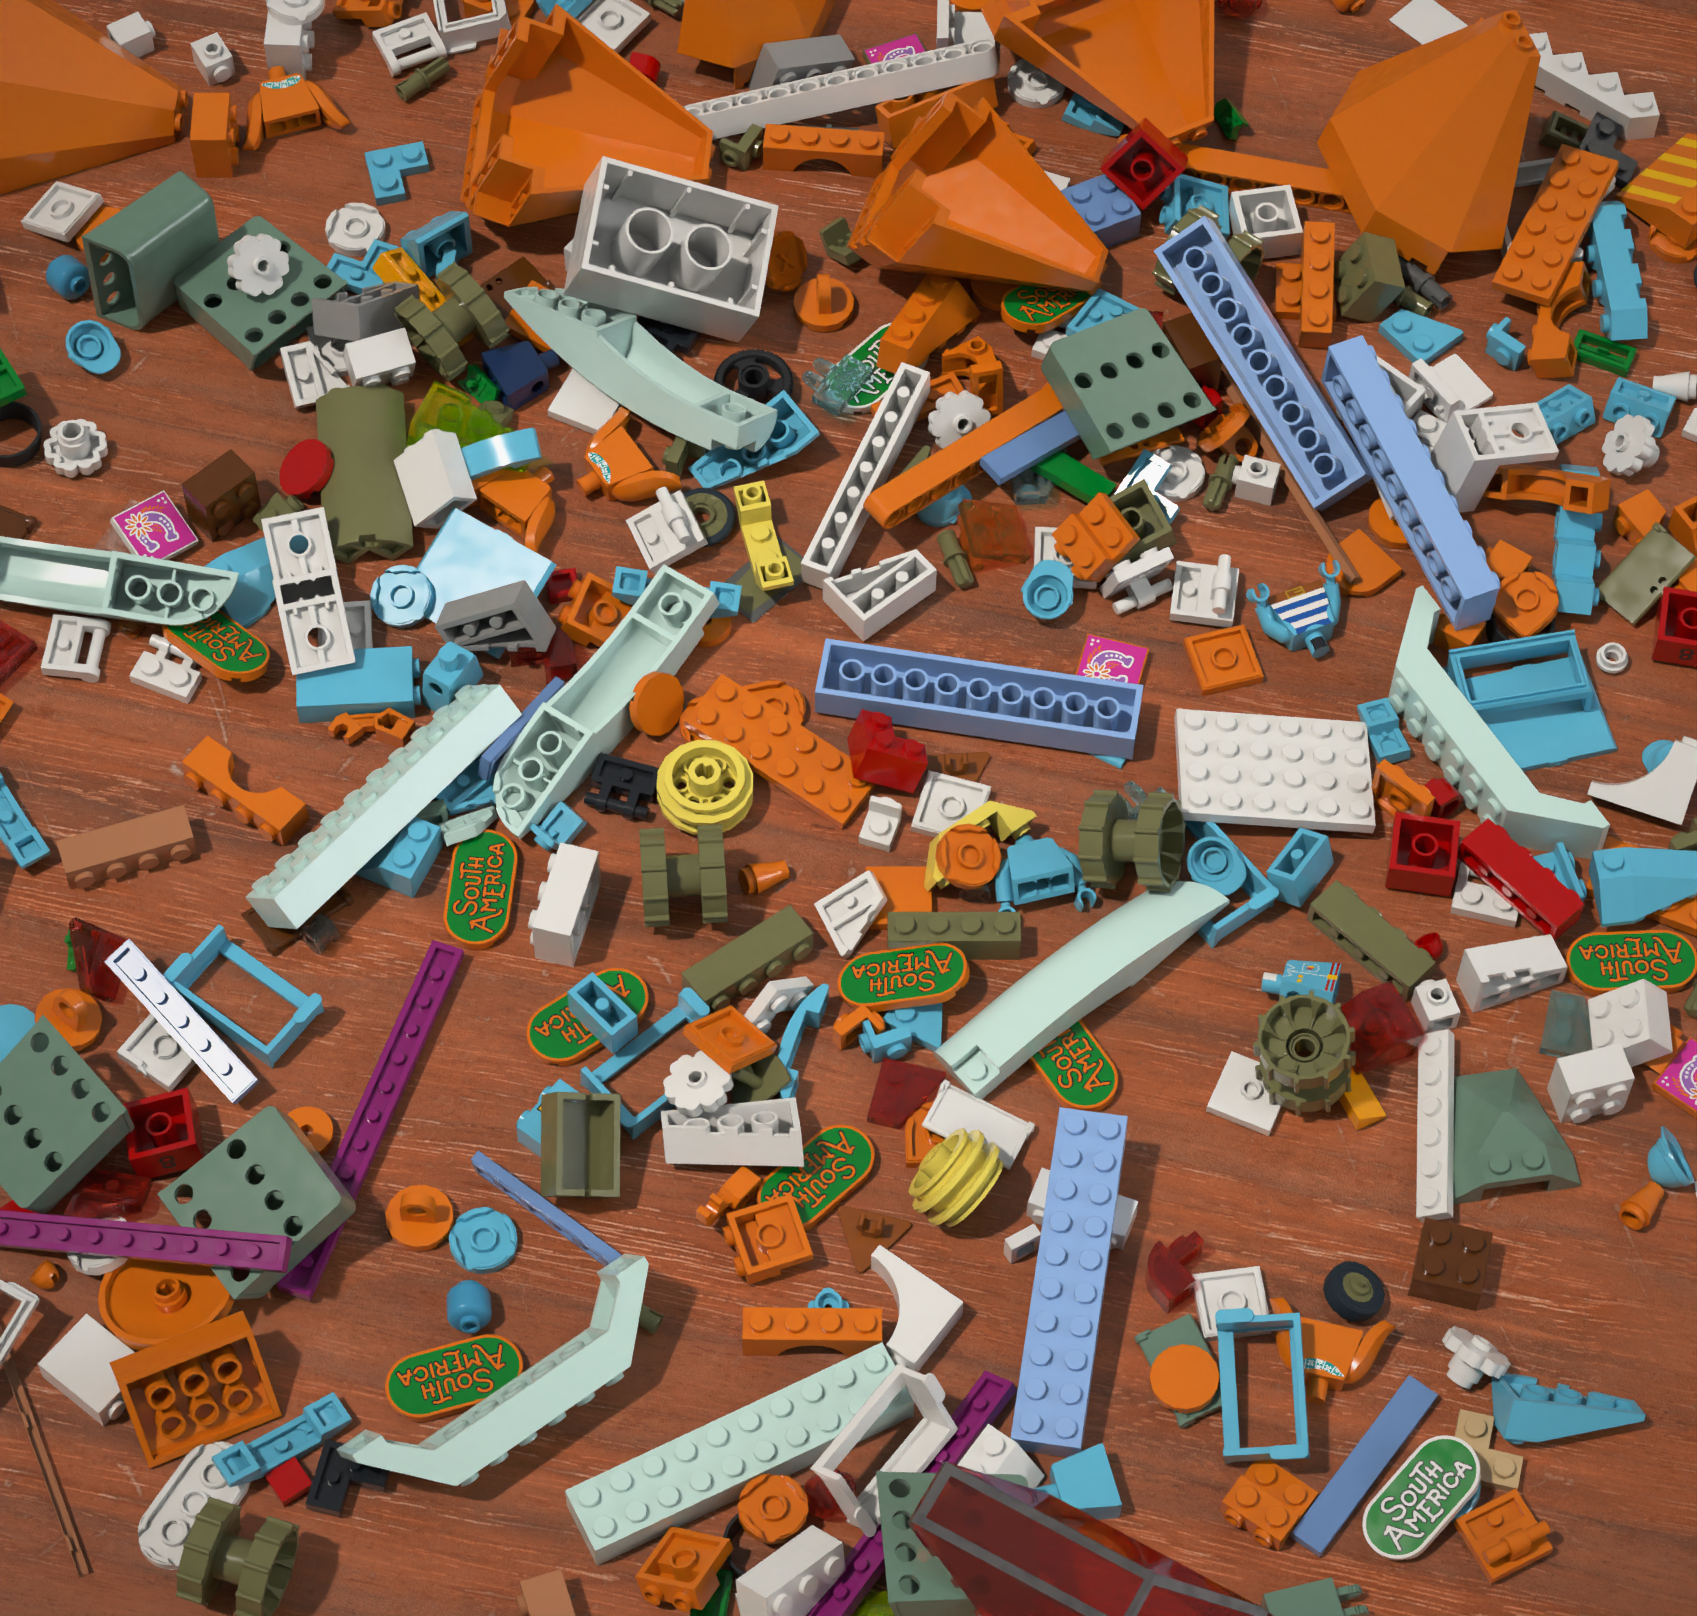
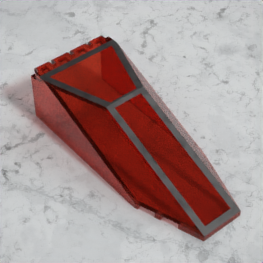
M942 1463L907 1522L931 1556H937L953 1578L950 1581L955 1588L960 1587L976 1609L973 1612L976 1616H1273L1261 1606L1051 1494L953 1463Z

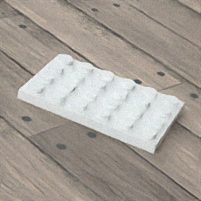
M1176 709L1174 722L1179 800L1182 802L1181 809L1184 820L1289 828L1301 827L1304 829L1362 833L1374 832L1376 824L1373 790L1371 788L1368 734L1365 722Z

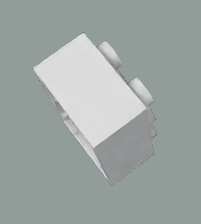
M602 156L584 184L563 295L738 343L760 315L779 206Z

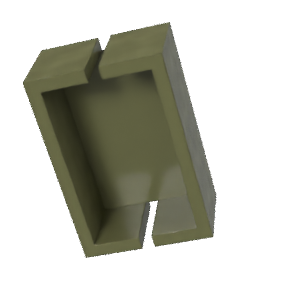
M579 1092L542 1094L540 1196L596 1199L620 1197L621 1094H586Z

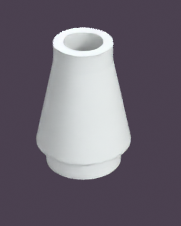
M1690 371L1654 376L1653 389L1673 395L1678 400L1688 402V399H1696L1697 375L1690 374Z

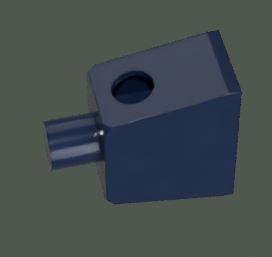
M528 341L481 353L483 372L499 388V398L503 405L514 409V411L547 391L549 388L548 370L560 366L555 351L550 349L538 355L532 344Z

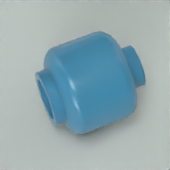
M61 255L55 258L47 268V284L65 299L73 300L81 297L91 284L88 267L71 255Z
M473 1280L461 1281L452 1287L447 1293L446 1298L447 1320L450 1326L468 1334L475 1333L486 1327L492 1317L491 1294L489 1290Z

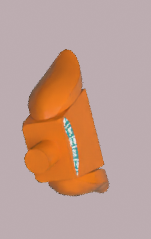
M274 66L268 70L269 80L262 81L260 83V91L253 94L249 100L246 115L247 130L243 150L255 151L259 148L264 137V128L266 138L268 139L321 126V120L334 129H342L351 122L340 112L320 85L310 80H304L299 73L286 75L284 67Z
M622 406L593 434L588 442L584 456L588 474L576 480V484L584 496L600 489L609 501L617 499L626 502L642 501L657 496L656 491L661 487H667L669 492L681 490L683 487L681 478L678 475L666 471L653 470V466L627 433L630 411Z
M1283 1297L1269 1299L1273 1314L1293 1313L1288 1302ZM1301 1317L1305 1384H1307L1306 1401L1313 1404H1324L1328 1389L1342 1391L1344 1384H1353L1364 1377L1373 1365L1384 1341L1396 1327L1383 1320L1374 1325L1362 1338V1330ZM1289 1330L1275 1331L1279 1358L1285 1368L1292 1371Z

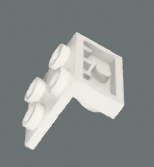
M937 0L936 49L980 39H990L995 43L994 36L982 12H955V5L949 4V0Z
M1457 354L1449 356L1433 367L1428 366L1422 358L1411 365L1409 378L1426 389L1423 403L1438 419L1446 423L1453 411L1476 409L1493 397V392Z

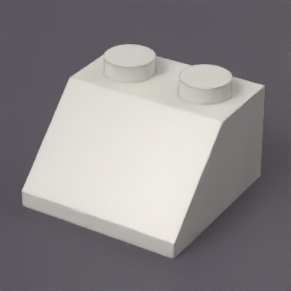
M990 1424L985 1427L956 1466L969 1474L1022 1475L1028 1482L1029 1497L1034 1493V1488H1037L1045 1478L1042 1471L1017 1442Z

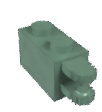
M1332 1577L1265 1593L1260 1605L1268 1612L1267 1616L1369 1615L1368 1607L1365 1605L1342 1609L1340 1602L1355 1599L1363 1592L1359 1584L1335 1588Z

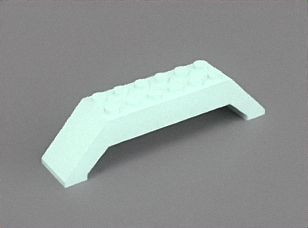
M1423 585L1416 588L1388 697L1396 714L1402 716L1410 734L1415 738L1418 737L1425 746L1427 756L1432 761L1438 763L1443 770L1444 777L1458 789L1463 796L1464 804L1468 809L1474 810L1480 818L1481 824L1489 818L1495 825L1502 826L1513 841L1525 848L1553 852L1555 844L1563 842L1566 851H1570L1573 857L1591 860L1593 851L1602 850L1610 824L1591 800L1586 803H1580L1538 792L1427 649L1428 645L1433 643L1441 608Z
M623 1254L597 1272L601 1282L589 1328L418 1445L387 1440L381 1434L364 1430L336 1450L343 1458L372 1467L453 1486L460 1484L461 1487L472 1483L480 1476L479 1470L488 1464L492 1467L501 1463L509 1456L508 1450L517 1444L524 1446L538 1436L537 1430L546 1424L553 1426L567 1416L565 1411L575 1404L579 1407L588 1403L596 1396L594 1391L604 1384L606 1387L611 1386L624 1377L622 1372L629 1368L632 1362L649 1263L645 1256Z

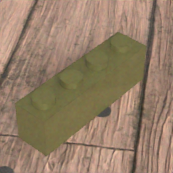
M1336 880L1310 904L1307 920L1405 1003L1413 996L1415 987L1423 981L1432 978L1436 962L1429 952L1414 945L1400 928L1390 925L1383 919L1382 914L1376 908L1366 905L1349 886H1344Z
M788 905L682 972V988L688 987L693 989L709 1006V1014L727 1007L730 1001L741 994L747 995L752 992L757 984L767 977L773 978L780 974L789 963L794 960L800 961L808 956L813 949V932L794 908Z
M888 912L887 950L948 943L960 949L965 955L966 960H1019L1021 948L1020 912Z

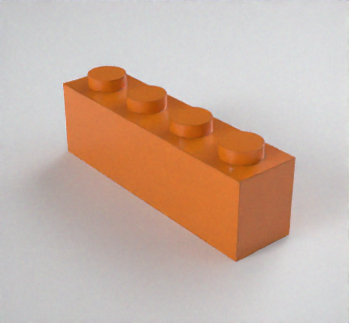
M993 77L888 100L875 106L879 130L880 132H885L884 140L893 149L897 148L902 139L910 134L917 117L921 116L924 118L948 90L972 108L982 97L986 99L992 108L997 107L998 101Z
M926 274L881 337L877 367L896 374L901 362L918 367L929 358V354L932 351L943 348L950 337L954 334L958 336L965 331L967 324L970 322L975 323L981 318L980 311L958 280L948 276Z

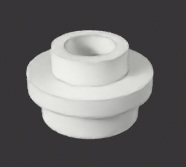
M1611 642L1599 648L1596 654V663L1604 672L1619 673L1627 666L1628 655L1622 645ZM1607 658H1613L1616 661H1610Z

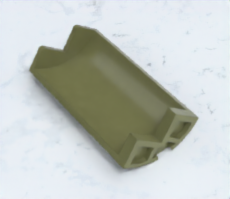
M385 384L366 387L333 388L327 394L316 399L318 440L330 447L332 451L331 458L334 459L331 476L326 485L321 489V506L324 507L334 558L350 564L369 550L393 561L413 547L412 518L393 461L404 453V449L407 448L403 393L391 389Z

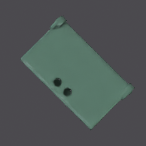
M1191 1314L1178 1318L1153 1331L1148 1329L1134 1337L1137 1345H1140L1150 1367L1160 1353L1169 1347L1180 1344L1197 1346L1208 1352L1214 1359ZM1220 1380L1218 1391L1213 1401L1202 1410L1188 1414L1178 1413V1411L1173 1410L1179 1428L1188 1427L1196 1423V1419L1222 1408Z

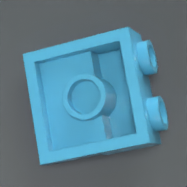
M1180 174L1158 195L1160 200H1164V207L1160 212L1159 222L1165 225V234L1170 235L1173 226H1176L1189 208H1198L1201 204L1220 215L1218 218L1219 225L1222 226L1220 232L1225 240L1230 235L1228 186Z

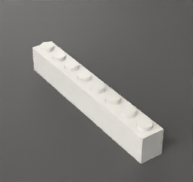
M901 362L801 562L802 582L823 589V579L829 577L837 579L869 516V513L863 508L864 501L874 490L885 484L930 393V372Z

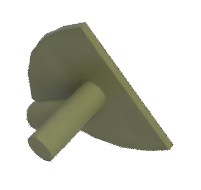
M772 1054L732 1073L734 1084L732 1098L734 1104L770 1100L792 1081L786 1067L778 1056Z

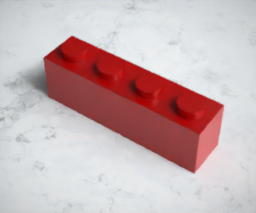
M1488 818L1461 841L1457 858L1543 935L1551 934L1555 941L1580 919L1584 907L1580 896L1574 890L1566 888L1557 879L1552 870L1544 868L1539 864L1527 848L1519 846L1513 841L1502 826L1495 825Z

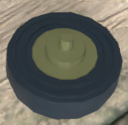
M1345 1261L1336 1265L1324 1280L1323 1291L1326 1301L1333 1311L1351 1322H1364L1371 1319L1377 1314L1384 1303L1385 1293L1381 1281L1372 1270L1358 1262Z

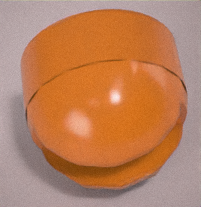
M45 1259L30 1276L29 1281L42 1290L52 1289L55 1285L54 1282L59 1280V1270L48 1259Z

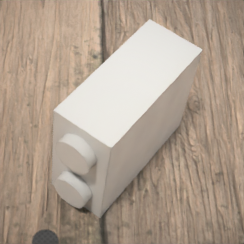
M440 429L430 430L424 434L421 440L405 448L404 453L393 460L415 527L438 529L444 524L454 507L462 511L477 500L456 433L444 432Z
M86 1313L38 1363L44 1379L104 1427L110 1419L115 1420L126 1407L109 1362L135 1352Z

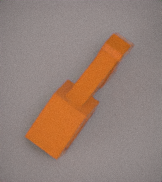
M387 708L380 713L349 715L345 712L336 716L327 730L328 735L333 738L336 737L339 731H347L343 738L344 743L348 745L364 735V732L376 731L377 740L400 748L405 747L412 740L410 736L416 731L414 720L391 708ZM389 724L393 726L391 730L385 727Z
M742 1165L721 1186L717 1195L712 1193L709 1196V1202L705 1207L700 1205L696 1209V1219L706 1226H711L715 1220L728 1212L745 1208L757 1195L761 1178Z

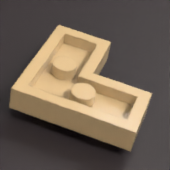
M1460 1409L1454 1437L1468 1443L1478 1456L1481 1468V1486L1510 1492L1515 1488L1518 1490L1523 1456L1489 1449L1494 1416Z

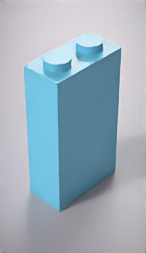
M412 646L353 649L355 663L296 674V707L299 723L332 722L336 716L345 712L349 715L380 713L387 708H391L408 718H415V705H421L420 686H415V678L421 677L420 659H414Z

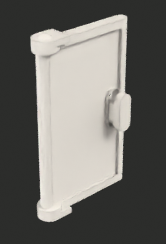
M944 1079L940 1084L937 1098L921 1126L944 1138H947L950 1134L961 1128H964L967 1133L979 1129L985 1137L983 1145L990 1142L998 1145L1000 1151L997 1158L1002 1160L1003 1167L1010 1170L1025 1140L1027 1141L1031 1133L1034 1132L1035 1124L1030 1121L1026 1122L980 1098H975L972 1094L951 1085L950 1081Z

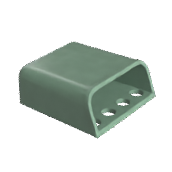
M183 171L177 172L82 236L97 316L132 330H140L178 300L173 281L174 278L220 243L215 207L211 196ZM109 253L107 260L104 263L99 264L101 258L105 254ZM113 272V275L110 278V280L106 283H103L105 277L109 273ZM117 291L115 297L107 303L108 297Z
M254 216L179 273L173 280L180 307L246 365L250 371L256 370L279 352L281 347L289 345L307 330L306 327L313 326L311 299L321 297L325 300H337V293L345 292L348 284L345 279L343 280L261 216ZM263 233L281 242L280 251L286 252L289 256V272L281 276L283 285L275 290L273 294L266 295L260 293L255 297L236 288V279L228 275L227 259L232 254H235V242L241 240L245 235L256 237Z
M1145 308L1136 309L1054 341L1041 363V371L1093 460L1216 410L1150 312Z
M42 1015L39 1021L0 1063V1185L20 1208L38 1214H47L135 1127L128 1110L49 1020Z
M273 1106L265 1107L164 1190L157 1193L181 1227L197 1228V1216L199 1213L207 1211L212 1218V1222L206 1229L280 1235L292 1238L287 1273L356 1211L354 1199L298 1124L290 1116ZM177 1197H190L192 1199L186 1204H180ZM210 1266L234 1300L263 1297L287 1274L250 1270L249 1276L244 1281L238 1282L233 1276L234 1268Z
M876 1471L888 1602L895 1616H1031L1033 1614L1040 1594L1039 1590L911 1522L939 1473ZM971 1474L1031 1507L1028 1482L1024 1476L1013 1474ZM950 1476L926 1518L1039 1578L1032 1519Z

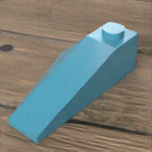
M783 390L766 404L778 410L777 418L769 439L758 451L752 452L743 447L738 450H732L722 445L708 451L688 469L703 488L715 489L796 455L816 439L820 433L786 391Z
M296 535L290 540V549L294 553L301 554L307 550L308 540L304 536ZM265 537L226 552L204 566L239 573L238 581L231 596L219 610L244 628L265 616L271 609L270 604L276 597Z
M1622 847L1592 852L1588 871L1601 927L1634 924L1643 920L1648 914L1657 910L1662 912L1670 908L1673 903L1697 896V851Z
M1505 1373L1500 1378L1491 1377L1494 1425L1506 1441L1514 1444H1523L1525 1441L1542 1442L1643 1422L1645 1420V1413L1634 1400L1591 1391L1587 1396H1583L1578 1391L1570 1389L1569 1385L1558 1383L1556 1389L1536 1385L1537 1378L1526 1375Z

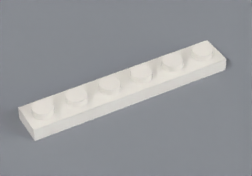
M1449 1029L1418 1035L1416 1218L1424 1223L1425 1217L1435 1220L1453 1218L1455 1034Z

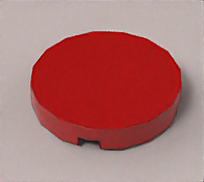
M306 439L293 447L283 460L279 472V483L283 491L289 495H294L298 499H307L311 497L309 494L312 492H319L326 485L334 467V459L331 458L332 451L330 447L317 439Z

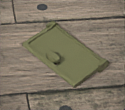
M1657 522L1651 526L1652 529L1598 587L1599 600L1603 603L1606 602L1633 626L1659 600L1663 588L1671 587L1697 558L1671 537L1667 530Z

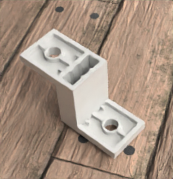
M1538 403L1453 411L1430 455L1433 466L1436 470L1439 469L1444 477L1446 490L1449 495L1455 497L1458 503V512L1460 513L1475 510L1498 466L1555 460L1559 450ZM1512 430H1515L1517 433L1524 435V437L1522 438L1516 436L1512 432ZM1374 480L1389 519L1396 520Z
M324 507L261 519L292 675L355 663ZM302 535L308 540V548L304 553L297 554L290 549V540L294 536ZM313 628H322L326 632L327 640L324 645L315 647L309 643L308 634Z

